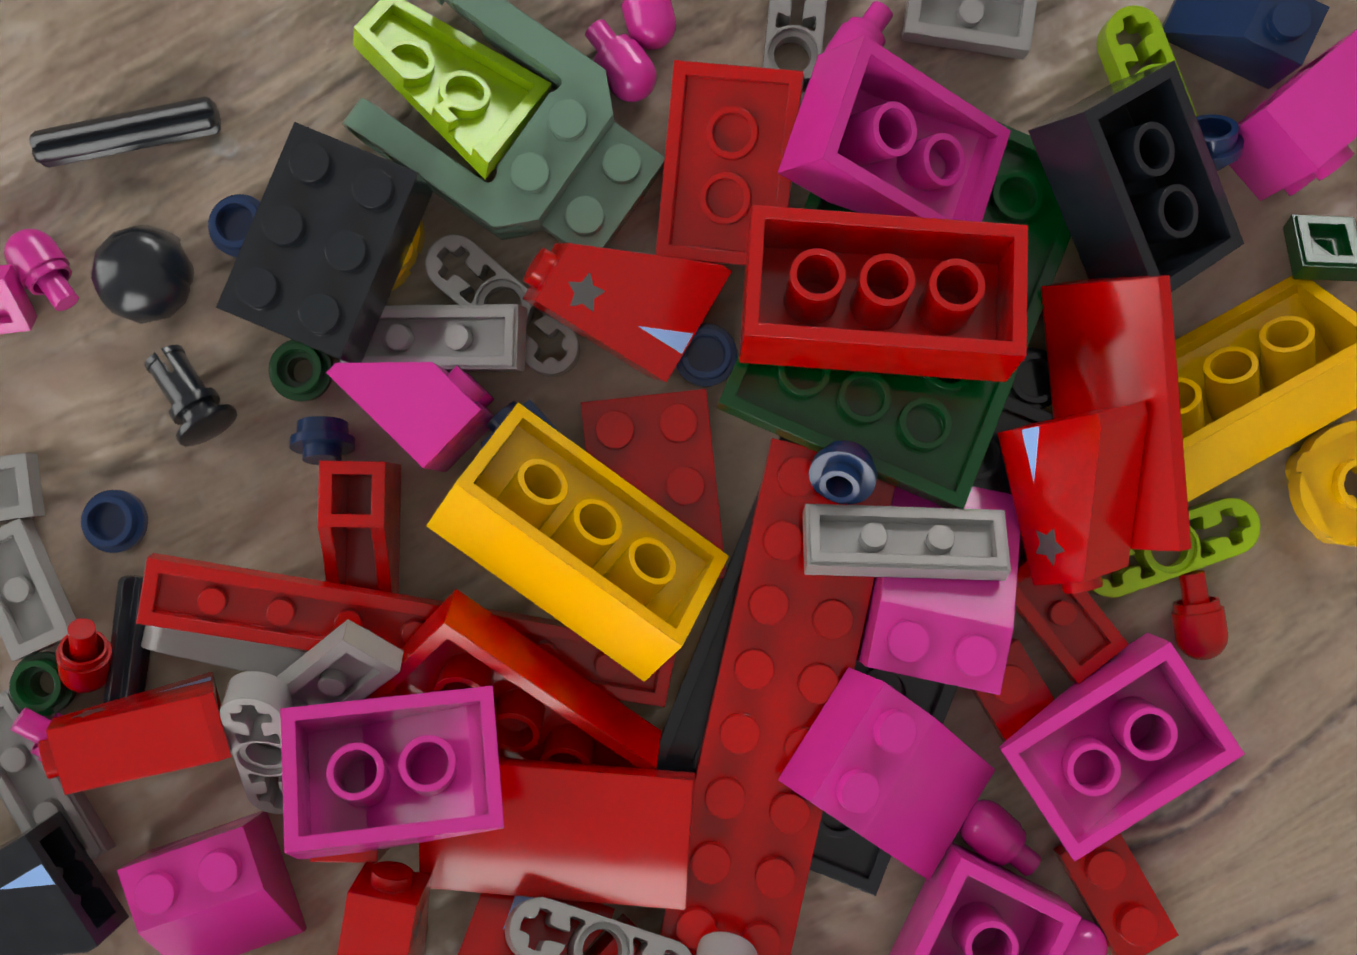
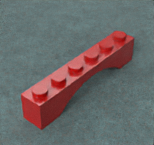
M319 461L318 532L326 582L399 594L401 464L385 461ZM390 848L310 858V862L378 863Z

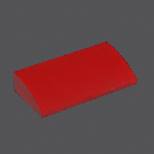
M1170 275L1081 279L1041 286L1053 418L1145 401L1148 419L1130 549L1155 551H1184L1192 549Z
M457 589L430 615L401 649L404 653L400 672L368 696L369 699L493 686L499 757L643 769L657 768L661 730Z
M499 757L504 828L419 843V872L432 875L431 889L686 910L695 773Z

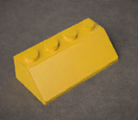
M1290 276L1175 340L1188 502L1357 408V313L1312 280L1293 279V276Z
M519 402L459 477L426 525V527L644 682L683 646L729 557Z

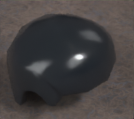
M136 225L113 232L96 249L91 271L94 288L104 305L115 315L139 324L170 318L186 303L194 277V267L181 246L180 238L171 232L150 225Z

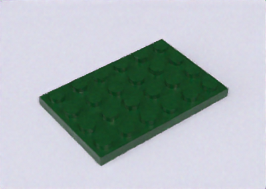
M1000 123L1011 132L982 222L1028 225V347L1043 309L1041 286L1053 283L1071 235L1030 135ZM810 192L803 208L855 212L829 203ZM738 356L716 408L815 452H819L835 441L846 440L858 443L871 454L877 470V479L944 508L964 509L1020 365L1006 382L739 363Z

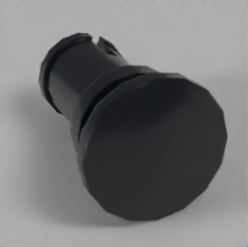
M169 345L161 348L174 368L172 373L166 364L162 363L156 352L146 359L144 364L146 370L153 376L171 405L169 410L171 419L175 424L182 425L176 434L180 445L187 447L207 442L227 430L237 418V411L234 406L230 404L218 405L220 403V396L215 389L211 387L206 388L186 357L182 346Z

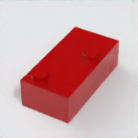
M752 205L747 237L739 363L1006 382L1027 356L1028 225Z

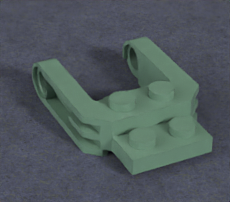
M436 0L441 6L446 2L461 17L480 29L486 42L520 66L552 83L551 87L555 89V91L548 94L498 164L494 180L489 183L484 182L364 98L358 100L342 125L356 138L385 159L419 172L436 195L501 240L530 236L533 232L544 230L561 243L608 248L664 169L665 157L614 122L606 70L507 0Z

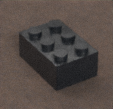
M1175 60L1117 80L1028 130L1089 279L1170 275L1171 292H1173L1244 244Z
M294 122L216 308L347 363H362L432 196V189L419 172Z

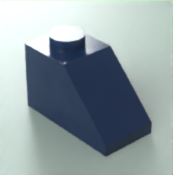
M1174 0L1162 27L1169 43L1269 90L1303 65L1330 7L1316 0Z

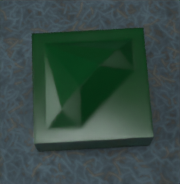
M1292 214L1283 226V232L1293 279L1356 282L1357 227L1355 218Z

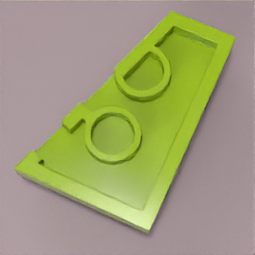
M379 0L353 29V46L484 179L489 176L508 152L550 93L552 83L406 0Z

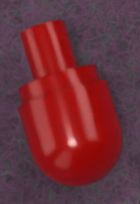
M1194 570L1179 576L1182 599L1173 602L1174 610L1171 612L1175 641L1179 649L1190 658L1209 660L1221 654L1228 643L1226 614L1224 606L1220 604V598L1209 596L1205 571Z
M86 618L76 619L68 625V634L63 637L56 650L58 674L60 680L68 689L78 693H90L102 688L106 684L112 659V647L106 637L96 630V625L92 620Z

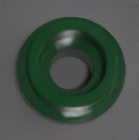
M294 340L281 344L271 356L268 368L270 381L275 390L287 399L297 402L317 399L327 391L333 380L326 373L333 366L331 356ZM302 360H309L313 368L312 375L308 380L298 382L294 377V367Z
M50 651L34 653L21 660L15 667L9 682V691L13 701L20 708L24 709L27 707L42 716L62 711L73 701L77 693L68 689L60 680L56 652ZM44 672H48L54 681V690L51 694L45 692L40 685V678Z

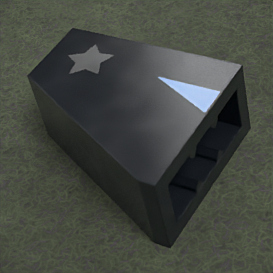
M60 811L0 846V955L87 953L98 947L129 918V915Z

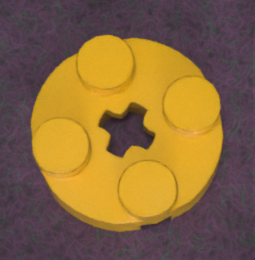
M1357 420L1332 424L1316 431L1304 441L1300 450L1293 453L1286 462L1285 473L1289 480L1288 491L1292 507L1301 523L1313 533L1316 539L1323 543L1357 547V498L1354 495H1348L1344 487L1348 471L1351 469L1354 474H1357Z

